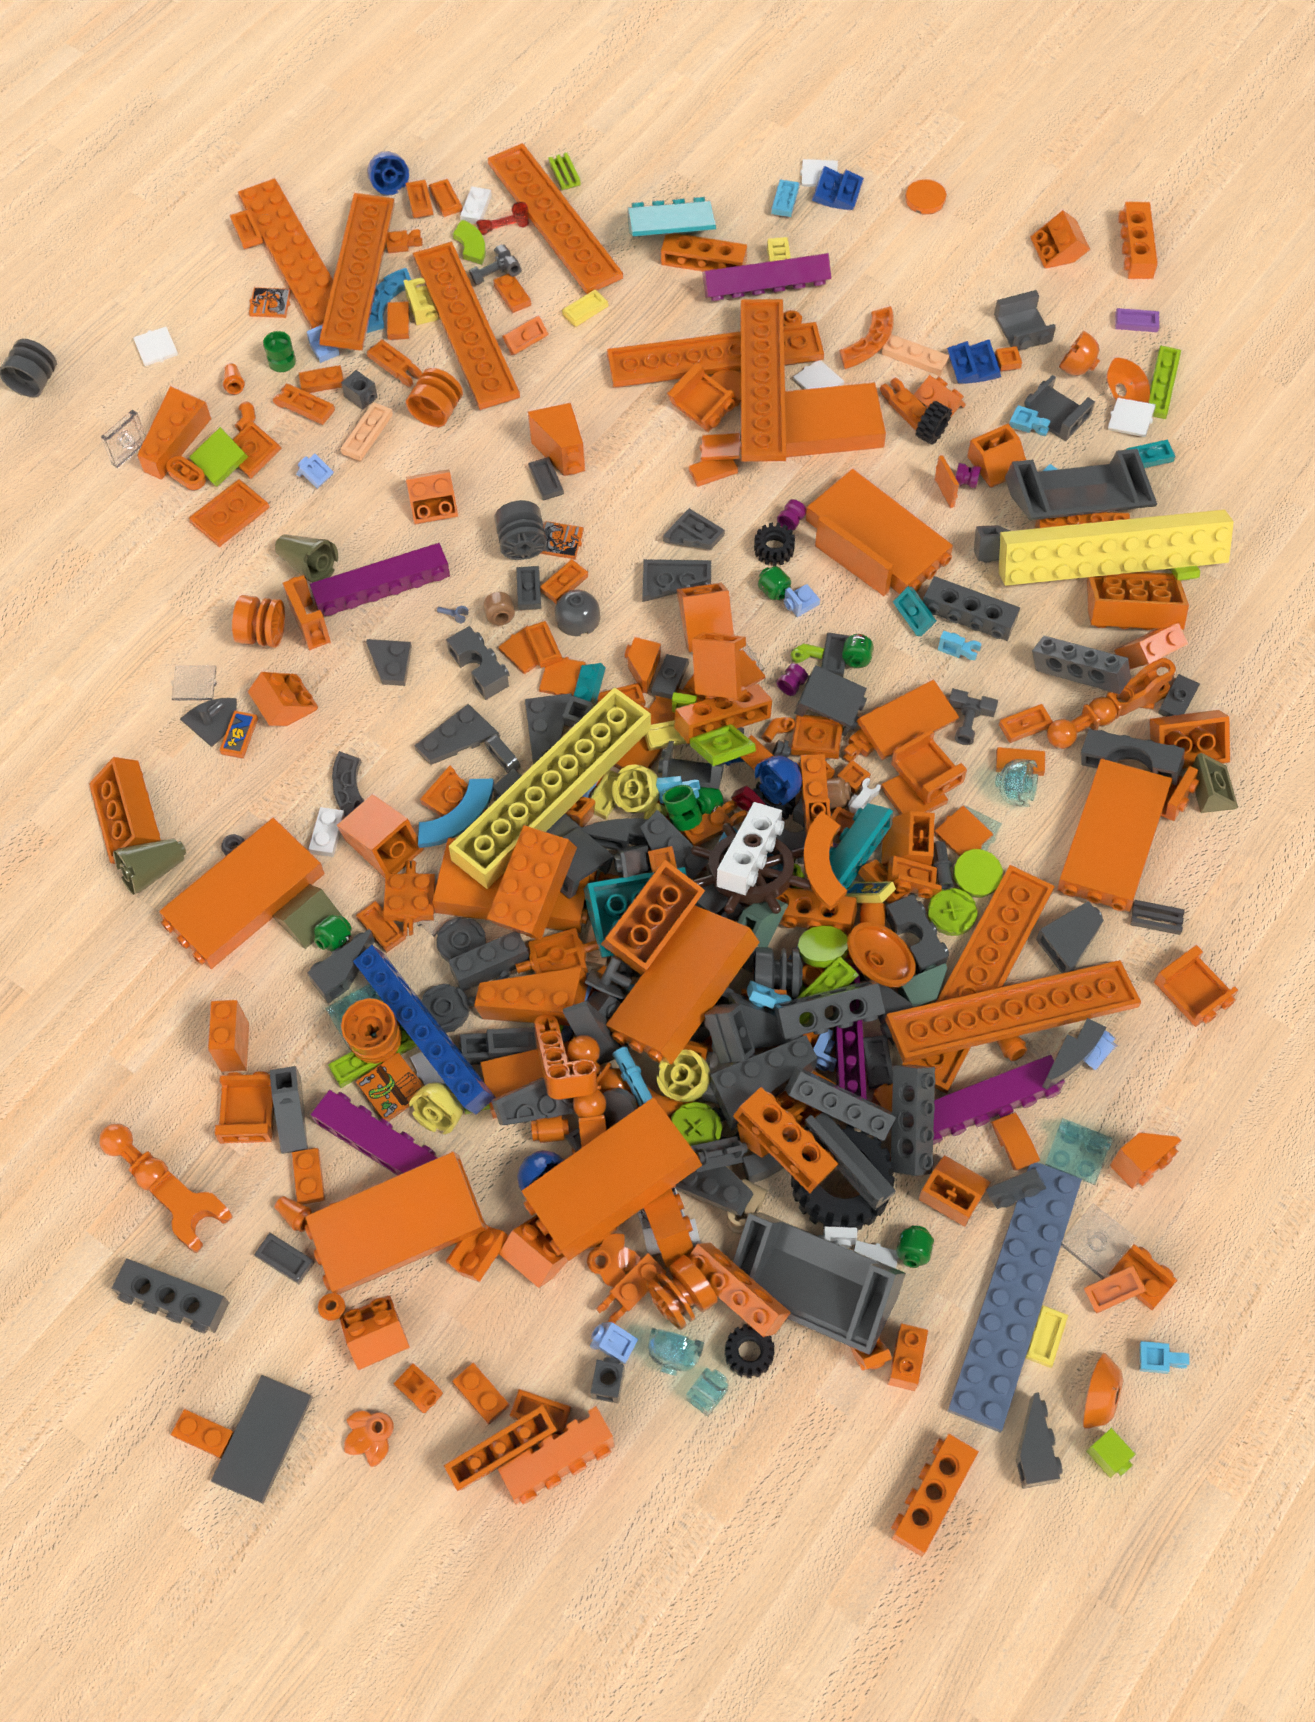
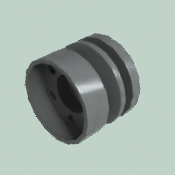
M19 339L14 343L9 356L0 367V378L6 386L16 393L27 397H38L55 371L57 361L51 351L40 343L30 339Z
M524 500L512 501L501 506L494 515L500 550L505 557L512 560H525L533 558L544 551L547 546L541 511L535 503Z
M756 947L754 982L771 989L790 990V998L792 1000L797 999L802 988V962L799 948H792L791 959H787L786 948L781 949L779 959H774L771 947Z

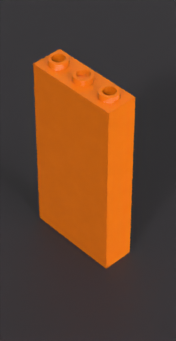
M875 382L785 391L786 457L884 448L886 431Z
M853 468L807 506L806 521L817 529L818 519L825 515L893 564L890 587L899 594L908 586L913 587L917 592L924 581L932 579L941 566L945 567L952 559L953 545Z
M1100 759L1060 876L1057 891L1063 892L1070 897L1077 896L1087 899L1094 904L1108 905L1117 911L1130 912L1172 778Z
M272 818L159 911L163 918L161 924L169 933L174 931L178 935L176 939L185 949L190 947L194 951L192 956L200 965L205 963L212 970L273 918L272 915L309 884H314L325 873L321 863L277 820Z
M448 838L433 897L434 911L439 914L488 920L487 916L504 873L486 889L451 861L449 845L455 838ZM597 870L580 881L576 895L570 899L560 891L546 928L563 931L576 928L577 932L581 933L582 925L587 924L589 916L583 889L591 881H596Z
M694 905L607 1022L606 1026L612 1032L611 1037L621 1045H624V1043L629 1044L634 1051L640 1054L643 1051L646 1052L650 1058L658 1063L664 1061L672 1065L705 1019L704 1014L714 1007L759 944L755 934L747 926Z
M653 1097L523 1189L522 1193L527 1199L523 1204L531 1216L537 1214L540 1220L536 1224L545 1236L549 1233L553 1238L549 1243L556 1254L559 1256L563 1253L567 1260L570 1261L700 1168L702 1163Z
M454 1151L305 1216L308 1223L305 1225L306 1233L310 1240H314L316 1246L314 1256L318 1264L323 1266L325 1275H323L324 1284L328 1290L336 1294H342L488 1230L461 1158Z

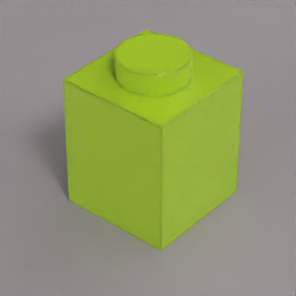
M1112 1428L1086 1451L1110 1478L1116 1473L1122 1476L1133 1466L1129 1460L1136 1455Z

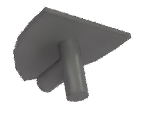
M219 698L209 700L190 710L180 720L208 745L213 747L226 734L234 710L237 711V699Z
M612 956L604 974L591 969L585 983L606 994L624 1000L630 992L628 987L632 979L616 972L622 960Z

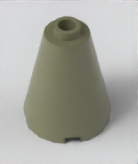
M284 534L277 539L275 544L276 553L297 572L304 575L309 582L313 583L329 578L334 573L335 569L332 567L334 561L338 562V549L329 540Z
M174 838L118 848L113 851L116 867L118 870L121 869L123 874L121 878L133 895L142 892L184 861V855L186 854L183 843L181 841L177 842Z

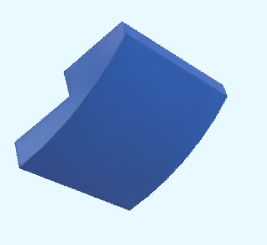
M824 166L812 201L832 208L853 210L864 178L849 170H845L841 174Z
M990 339L971 346L966 341L947 348L958 383H977L1001 377Z

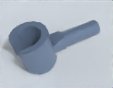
M459 606L456 610L443 607L437 608V612L455 617L456 622L460 624L465 622V616L459 614L468 615L469 612L465 606Z

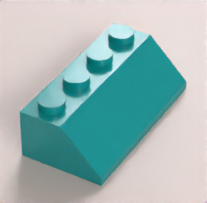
M867 803L864 809L859 808L853 817L855 822L851 828L846 827L839 837L841 842L837 848L832 847L829 850L832 871L845 889L850 887L861 867L866 864L891 828L893 810L870 803Z

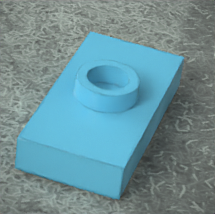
M780 179L771 214L786 217L792 216L799 191V182Z

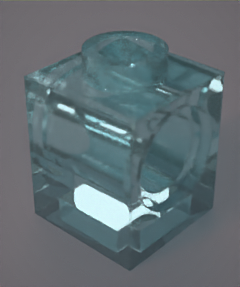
M706 1368L686 1394V1400L709 1417L728 1392L727 1378L716 1369L712 1372Z

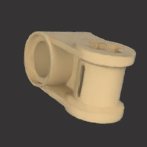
M743 1179L742 1182L751 1189L754 1195L742 1213L743 1218L740 1221H736L735 1218L738 1215L728 1212L727 1217L729 1230L737 1234L743 1232L748 1214L759 1211L768 1192L767 1189L746 1179Z

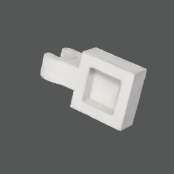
M866 778L862 783L861 793L858 796L855 794L849 801V812L855 814L859 808L864 809L867 803H870L879 794L881 785L878 784L876 788L869 789L867 786L870 784V778Z

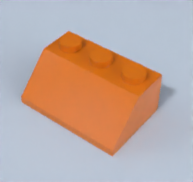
M1212 710L1150 719V740L1155 743L1185 748L1182 769L1189 766L1192 767L1196 756L1200 753L1220 763L1230 762L1229 716L1222 711Z

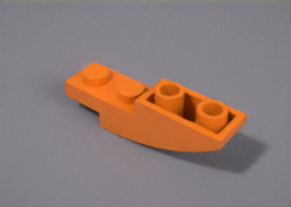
M825 754L800 755L801 793L806 837L811 824L821 811L831 818Z

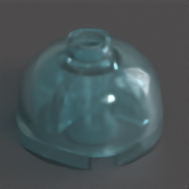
M1012 760L1003 767L1001 773L997 774L995 784L996 787H999V792L1004 801L1014 806L1030 807L1028 800H1034L1038 783V774H1033V767L1037 768L1035 760Z
M652 1328L648 1343L649 1356L654 1363L661 1366L660 1372L676 1376L677 1371H689L695 1367L700 1360L705 1343L697 1339L695 1341L690 1340L687 1336Z

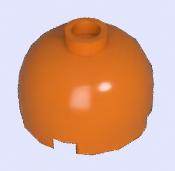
M1083 331L1071 346L1068 354L1066 353L1059 368L1066 373L1076 376L1083 375L1089 369L1093 371L1100 362L1097 358L1100 349L1096 339L1086 331Z

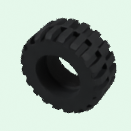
M847 1125L846 1129H841L891 1186L894 1187V1164L891 1161L889 1162L890 1153L887 1148L881 1149L882 1142L876 1137L873 1139L869 1138V1134L862 1130L861 1132L855 1131L851 1125ZM802 1154L805 1160L811 1162V1159L808 1155ZM791 1176L793 1197L796 1202H799L800 1211L803 1215L808 1213L810 1215L809 1221L815 1225L818 1221L823 1223V1229L825 1227L857 1228V1231L861 1230L863 1224L869 1226L875 1222L877 1216L882 1215L890 1200L888 1199L879 1208L874 1210L861 1195L849 1199L837 1198L827 1193L820 1184L809 1193Z

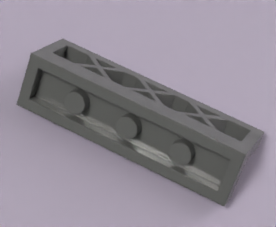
M822 1112L816 1118L810 1115L805 1119L804 1130L812 1133L815 1141L823 1149L832 1153L835 1161L838 1163L837 1169L874 1210L895 1194L896 1190L828 1114Z

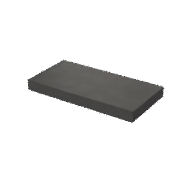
M261 1375L211 1482L264 1504L313 1399L312 1395Z

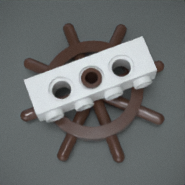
M754 802L737 833L730 823H725L722 828L727 837L717 843L713 850L699 846L691 848L693 855L709 860V875L693 881L702 888L714 885L722 895L729 898L724 907L727 914L734 912L738 902L747 904L766 902L772 913L779 914L781 906L776 898L782 895L790 885L806 890L811 889L808 879L793 875L794 860L803 857L804 846L789 850L782 841L776 838L777 835L780 836L784 829L785 822L781 821L782 810ZM767 853H770L773 856L767 857ZM782 864L783 871H778L768 867ZM763 876L774 879V881L767 884Z

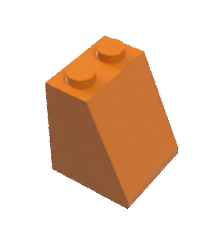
M571 403L528 411L531 443L545 457H549L551 463L564 476L584 472L583 441Z
M722 582L677 589L686 648L689 652H693L692 638L703 632L734 635L729 590Z
M373 794L337 824L345 841L384 878L386 874H397L406 866V861L410 860L411 862L424 850V848H419L418 837L408 818Z

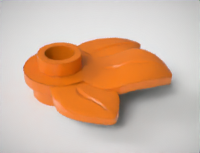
M624 1234L609 1235L603 1240L601 1246L592 1249L587 1257L589 1269L596 1274H601L604 1283L610 1287H614L626 1275L625 1272L630 1271L641 1260V1257L635 1251L624 1248ZM602 1255L605 1257L606 1262L603 1266L596 1264L595 1259L597 1256Z
M357 1411L346 1420L352 1431L345 1440L344 1451L350 1455L365 1453L369 1465L374 1467L386 1457L389 1451L388 1438L393 1432V1421L386 1413L380 1412L372 1415L366 1411ZM377 1422L382 1424V1430L379 1433L375 1430Z

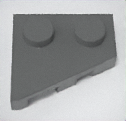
M367 639V646L382 684L405 686L412 649L411 642Z

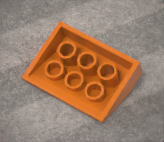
M1133 572L1087 577L1088 615L1091 625L1099 628L1114 626L1121 629L1134 627L1152 630L1179 623L1181 629L1184 630L1189 603L1181 580H1177L1173 574Z

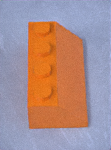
M113 757L89 783L111 864H115L113 851L118 848L161 841L139 761Z

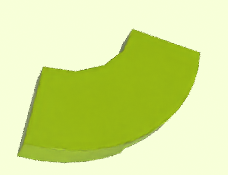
M461 220L453 232V238L464 246L463 259L482 265L486 254L484 238L474 225Z

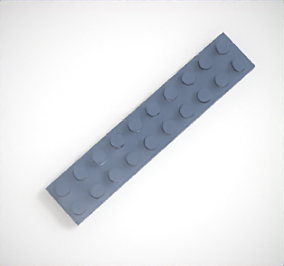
M1038 1162L1029 1165L1027 1171L1036 1168L1045 1183L1046 1189L1033 1197H1025L1016 1202L947 1411L999 1433L1003 1430L1082 1181L1081 1178Z

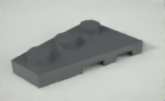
M644 559L642 602L676 594L677 589L686 588L688 585L694 587L704 585L706 582L711 584V560Z
M571 693L525 699L533 764L562 738L564 729L562 716L569 698L572 696Z
M467 704L414 746L415 750L432 765L453 757L459 751L471 747L473 749L478 747L481 742H484L494 734L499 738L500 735L473 707Z
M659 810L640 827L651 851L673 846L677 868L685 867L686 875L691 880L709 863L707 859L691 853L693 845Z
M726 1166L698 1173L694 1171L677 1183L675 1187L677 1191L740 1217L754 1195L751 1189Z

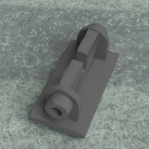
M736 1136L691 1146L702 1163V1166L695 1170V1173L743 1163L742 1156L748 1151L746 1143L738 1141Z

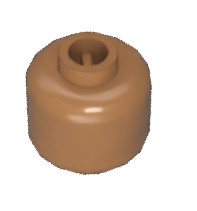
M494 592L485 598L483 608L488 622L496 626H502L512 621L515 616V608L511 597L507 593Z
M842 777L827 779L828 798L831 803L830 810H834L837 807L845 808L848 805V801L852 798L850 783L845 782Z

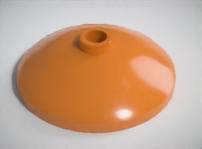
M864 922L856 925L849 933L847 945L851 959L859 971L867 978L887 987H901L912 979L915 973L914 957L907 944L895 932L877 923Z

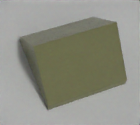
M1203 753L1198 754L1192 767L1198 769L1197 780L1200 782L1195 794L1200 812L1207 813L1238 808L1227 766Z
M309 884L272 917L306 949L315 941L314 929L329 915H342L321 888Z

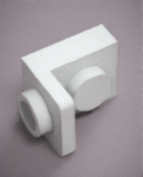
M825 1227L823 1235L818 1236L845 1248H850L851 1245L856 1244L857 1228Z

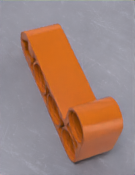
M553 1015L537 1017L535 1019L536 1046L549 1097L553 1099H567L593 1094L597 1090L595 1063L590 1060L568 1062L557 1018Z

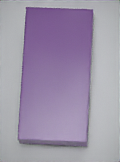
M1117 308L1115 313V329L1158 333L1159 311Z

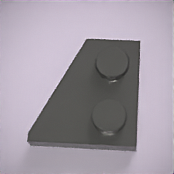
M688 508L663 535V542L712 550L725 535V530Z

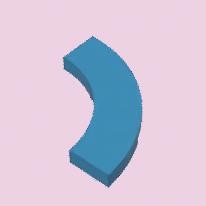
M407 267L383 278L384 281L377 285L367 333L385 328L383 316L388 302L399 293L405 291L403 280H411Z
M469 779L466 794L455 809L438 819L419 822V848L447 843L448 838H454L463 833L488 808L493 794L494 779Z

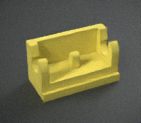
M423 278L409 281L403 280L406 297L416 325L439 320L426 286L416 287L419 284H424L425 280Z

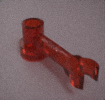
M524 202L513 204L511 208L513 215L491 221L478 220L476 222L478 230L482 235H486L493 229L508 224L517 223L519 227H526L529 224L527 204Z

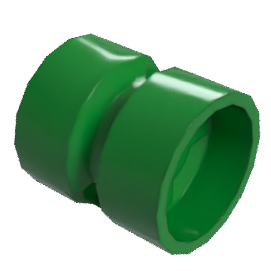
M274 331L266 335L263 340V346L270 368L279 373L291 370L296 364V357L290 336L282 331Z
M679 785L670 788L664 793L662 799L669 813L668 816L671 824L678 831L693 829L701 823L703 817L696 803L697 800L692 787Z

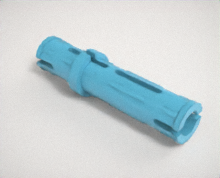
M622 1047L612 1055L622 1072L621 1077L623 1081H626L640 1107L649 1101L652 1096L640 1074L642 1072L640 1067L634 1063L628 1048Z

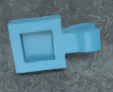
M1019 405L1009 422L1012 428L1027 433L1034 429L1041 436L1047 435L1050 420L1038 417V411Z
M943 631L938 651L957 658L963 655L969 660L975 661L977 653L971 650L980 651L982 644L978 641L965 643L966 638L960 637L956 633Z
M681 776L657 778L656 786L659 791L660 803H664L662 797L667 790L679 785L692 787L695 797L699 798V780L682 782Z
M750 981L746 989L751 1003L762 1008L767 1006L773 1009L775 1004L792 1000L788 995L777 994L774 992V989Z
M1141 1341L1139 1344L1140 1372L1168 1374L1170 1366L1187 1369L1189 1353L1169 1352V1344Z

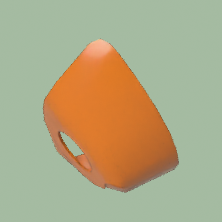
M1120 357L1114 358L1107 371V382L1115 400L1117 401V398L1149 403L1150 385L1145 372L1140 366L1130 360ZM1119 383L1126 388V395L1123 397L1119 396L1116 392V385Z
M1106 1353L1101 1355L1092 1374L1083 1420V1427L1086 1429L1106 1425L1114 1418L1124 1381L1122 1370ZM1118 1388H1119L1118 1398H1117V1401H1116V1403H1115L1116 1394H1117V1391H1118Z

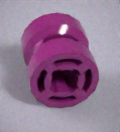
M959 463L955 477L959 486L967 484L969 488L976 489L981 467L973 466L970 468L964 463Z
M791 499L786 503L785 510L781 511L777 516V522L781 523V527L785 524L788 526L787 530L791 529L794 531L799 525V520H802L806 515L807 509L800 501Z
M791 663L786 668L785 675H781L776 681L777 687L786 695L794 696L799 691V686L807 681L808 673L800 665Z

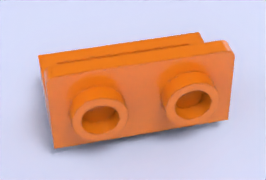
M929 375L914 394L926 407L937 401L952 409V415L960 406L962 408L966 406L962 400L964 396L956 389L950 391L946 387L948 384L939 376L935 379Z
M1189 766L1184 776L1179 777L1177 785H1170L1161 816L1175 821L1179 812H1184L1189 802L1188 797L1190 793H1195L1200 782L1197 780L1198 769Z
M897 856L889 858L887 882L893 881L896 891L903 893L911 892L918 894V897L924 899L932 898L942 891V886L936 884V867Z

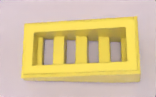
M787 237L770 238L767 240L769 262L791 259Z

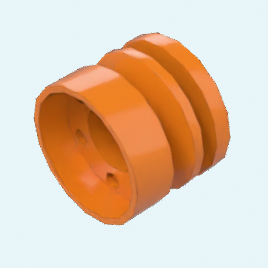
M428 368L424 370L416 386H414L406 399V406L409 412L423 424L432 427H442L446 424L453 409L463 396V389L460 383L446 371L438 368Z
M239 596L232 618V632L235 642L253 645L257 640L260 646L278 647L282 640L285 626V607L283 601L280 599L271 600L270 598H264L260 602L257 596Z
M367 998L357 1001L348 1007L342 1017L341 1030L345 1041L354 1055L366 1063L374 1064L387 1061L394 1056L401 1046L402 1032L389 1006L378 999ZM376 1032L377 1037L372 1038L371 1034Z
M685 1255L669 1265V1270L673 1277L672 1280L665 1274L659 1273L657 1279L660 1285L654 1279L646 1283L657 1309L678 1330L686 1327L683 1316L690 1322L695 1320L691 1308L692 1305L704 1313L718 1302L717 1296L705 1276Z

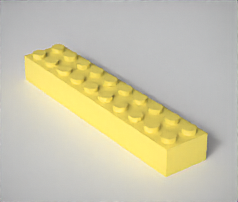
M1223 509L1000 532L999 575L1004 585L1007 586L1229 563L1234 521L1226 510Z
M614 687L449 845L451 861L488 889L506 871L523 826H529L546 832L651 729V714Z

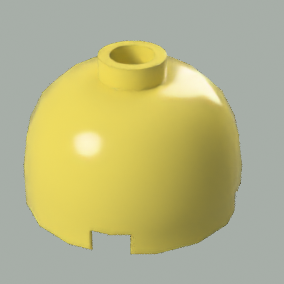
M635 764L628 765L618 772L620 775L617 781L614 780L612 785V795L618 807H622L623 810L629 813H643L652 809L659 801V791L656 786L658 776L653 770Z
M682 1050L672 1065L664 1061L660 1062L659 1068L661 1069L659 1076H657V1083L660 1090L667 1097L679 1102H693L700 1098L708 1089L711 1081L710 1068L707 1062L695 1051Z
M432 1082L422 1086L409 1103L410 1107L413 1105L414 1112L412 1114L423 1127L434 1133L436 1128L444 1131L442 1134L452 1132L463 1114V1105L447 1084Z

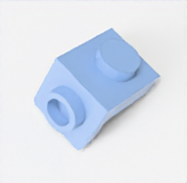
M1105 1030L1085 1063L1094 1070H1097L1112 1050L1118 1046L1113 1042L1116 1038Z

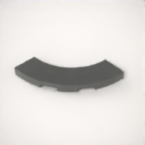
M339 751L332 772L333 790L340 810H344L346 817L364 802L357 785L358 771L362 762L360 758Z

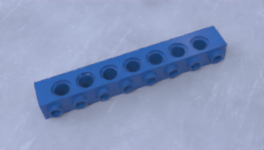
M373 945L353 961L383 1002L393 1011L396 1019L463 1107L474 1114H478L496 1097L388 957Z

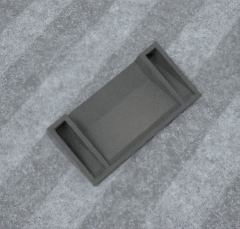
M1138 449L1116 451L1110 464L1037 472L1034 460L1014 461L1011 463L1005 476L1011 497L1029 520L1155 507L1157 505Z
M762 1212L748 1214L733 1262L791 1312L787 1319L869 1355L872 1353L898 1299L906 1275L903 1271Z

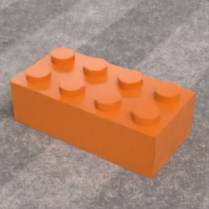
M524 825L487 919L497 926L541 941L577 847L569 839Z
M664 860L602 941L601 945L642 975L705 890L668 861Z

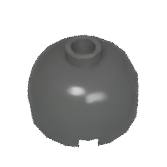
M580 589L564 593L557 601L555 607V618L559 629L565 634L575 637L581 636V633L588 632L589 634L598 627L601 619L600 607L595 597L587 591Z

